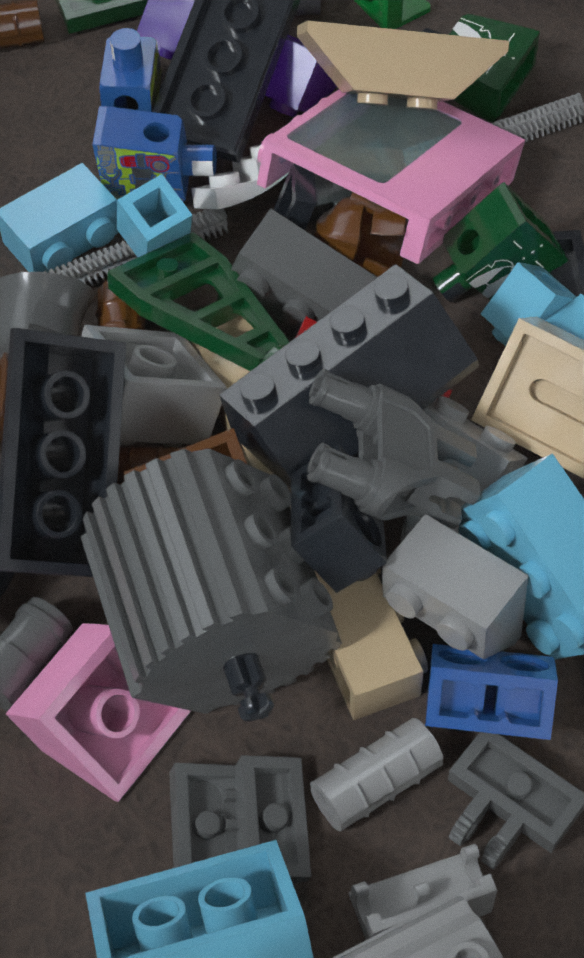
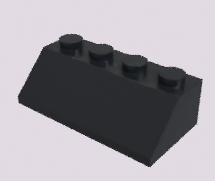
M395 264L219 394L230 427L231 429L234 428L240 443L271 472L280 477L291 489V474L310 462L315 449L322 442L328 444L331 448L340 444L350 456L359 458L357 429L354 428L353 422L343 418L341 415L309 403L311 386L317 374L323 368L329 370L330 373L367 388L371 385L383 384L410 397L423 410L478 368L479 363L477 357L434 293Z
M21 328L10 329L0 470V571L94 578L81 536L87 533L83 517L86 511L94 514L92 503L98 497L106 498L108 496L106 489L113 483H117L126 356L125 342Z

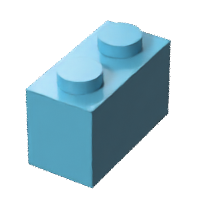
M81 163L1 207L0 232L2 241L28 272L46 271L48 273L51 268L54 271L55 267L61 268L62 264L67 266V263L71 262L72 259L93 247L105 246L119 233L117 230V199Z

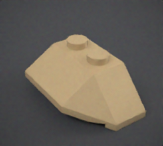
M306 21L297 26V37L342 93L358 94L357 103L364 105L387 106L388 97L407 99L406 108L437 110L438 102L455 99L504 56L509 48V41L317 21Z

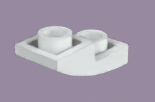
M261 144L249 147L251 156L242 157L240 163L232 161L233 172L208 176L209 185L191 188L194 208L222 209L242 203L267 191L285 178L289 172L266 189L257 185L261 165L258 161V151Z

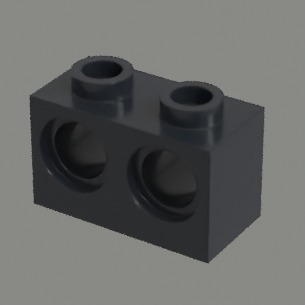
M340 444L333 447V449L349 455ZM308 463L291 474V547L338 593L356 581H364L370 578L381 566L387 563L384 520L359 511L353 498L320 483L309 481L307 479L309 474L307 472Z

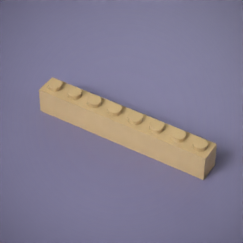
M242 316L217 327V329L235 338L254 329ZM190 341V344L227 388L250 372ZM221 405L218 417L224 430L227 431L231 427L224 407ZM242 445L252 467L268 474H274ZM381 567L370 578L364 581H356L338 593L315 571L318 580L325 586L332 598L333 609L330 612L342 642L337 650L330 649L328 651L330 658L327 659V662L353 720L419 697L421 695L423 674L428 672L426 656L416 638L408 640L401 625L404 622V616L396 612L389 605L386 598L383 597V585L378 577L381 574Z

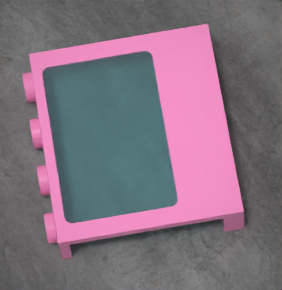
M340 89L330 96L322 98L311 109L302 115H297L290 123L274 134H269L263 140L258 151V161L261 165L257 185L266 189L287 174L294 163L409 219L400 256L416 264L422 262L443 243L444 235L503 182L509 186L514 179L525 139L443 101L437 103V110L406 108L407 99L388 97L387 106L364 105L357 103L358 94L342 93Z

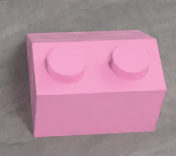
M82 623L6 712V715L41 751L114 801L119 802L191 711L131 698L109 625Z

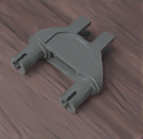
M324 368L317 374L310 389L309 397L311 398L309 403L341 415L343 418L353 422L354 428L357 429L359 458L333 449L328 444L322 442L315 449L310 459L307 479L353 498L359 511L380 520L395 519L409 514L422 518L426 514L443 525L456 529L462 521L461 504L445 498L456 497L474 505L480 498L479 480L459 471L458 467L441 461L452 459L470 468L477 459L475 443L436 424L410 397L379 383L367 388L330 373L329 370Z

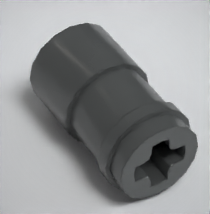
M32 597L27 604H23L15 613L16 618L0 635V708L5 711L12 707L35 680L54 653L64 646L68 641V636L73 631L72 624L61 611L38 597Z

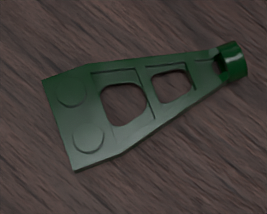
M194 232L108 271V289L140 316L248 371H252L290 343L246 283L237 280L239 274L231 270L232 265L228 259ZM206 284L212 285L222 298L196 312L172 301ZM239 316H242L254 328L236 338L217 329V327Z

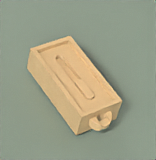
M539 317L519 318L471 420L483 427L491 426L499 429L513 438L516 444L541 457H546L553 453L562 468L583 479L584 340Z

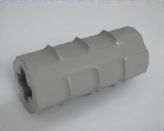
M411 718L393 731H385L383 737L366 748L360 747L358 753L341 764H334L333 769L310 783L311 793L318 808L331 826L337 831H343L359 819L369 817L370 812L387 801H394L396 795L413 784H419L421 779L443 765V754L435 737L417 718Z

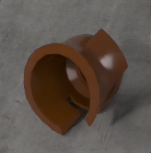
M352 192L350 197L343 198L332 209L322 214L316 223L314 237L378 278L395 264L401 268L404 257L400 256L409 219Z

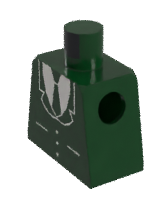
M473 14L462 15L449 35L509 41L508 52L460 95L453 99L458 104L494 123L499 119L535 66L540 31ZM425 28L422 31L426 33L443 34L430 28Z
M503 182L444 235L443 244L453 263L435 275L433 280L438 290L450 303L473 287L491 300L518 262L540 266L550 273L565 264L569 259L548 223Z

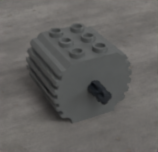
M209 448L193 452L186 449L170 453L171 458L165 461L156 458L145 464L147 469L141 472L133 470L124 475L125 482L122 484L113 483L106 489L108 494L106 498L98 497L92 503L94 514L86 511L83 522L87 533L81 536L131 698L208 714L216 708L240 704L238 712L240 718L244 721L252 722L264 719L272 714L275 706L272 693L276 692L275 688L281 685L288 686L296 682L295 677L300 674H309L315 670L313 666L315 663H323L330 658L328 652L330 649L337 650L342 644L330 612L333 609V602L328 590L318 580L315 570L291 547V492L284 481L277 475L268 474L247 465L242 460H235Z

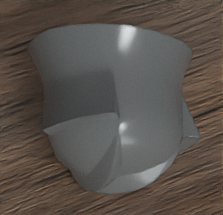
M19 272L0 277V359L4 352L9 353L10 329L12 328L79 336V328L87 310L97 298L96 292L79 279L54 273Z

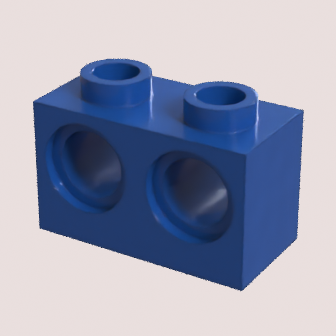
M433 644L425 726L551 740L558 684L554 657L500 651L486 659H482L468 649L462 651L448 645Z

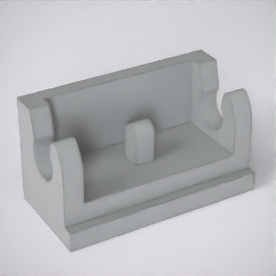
M472 844L463 847L458 855L367 885L365 881L352 885L349 897L365 940L453 895L465 898L472 911L478 917L491 913L497 888L491 874L483 876L478 864L479 849L477 845Z

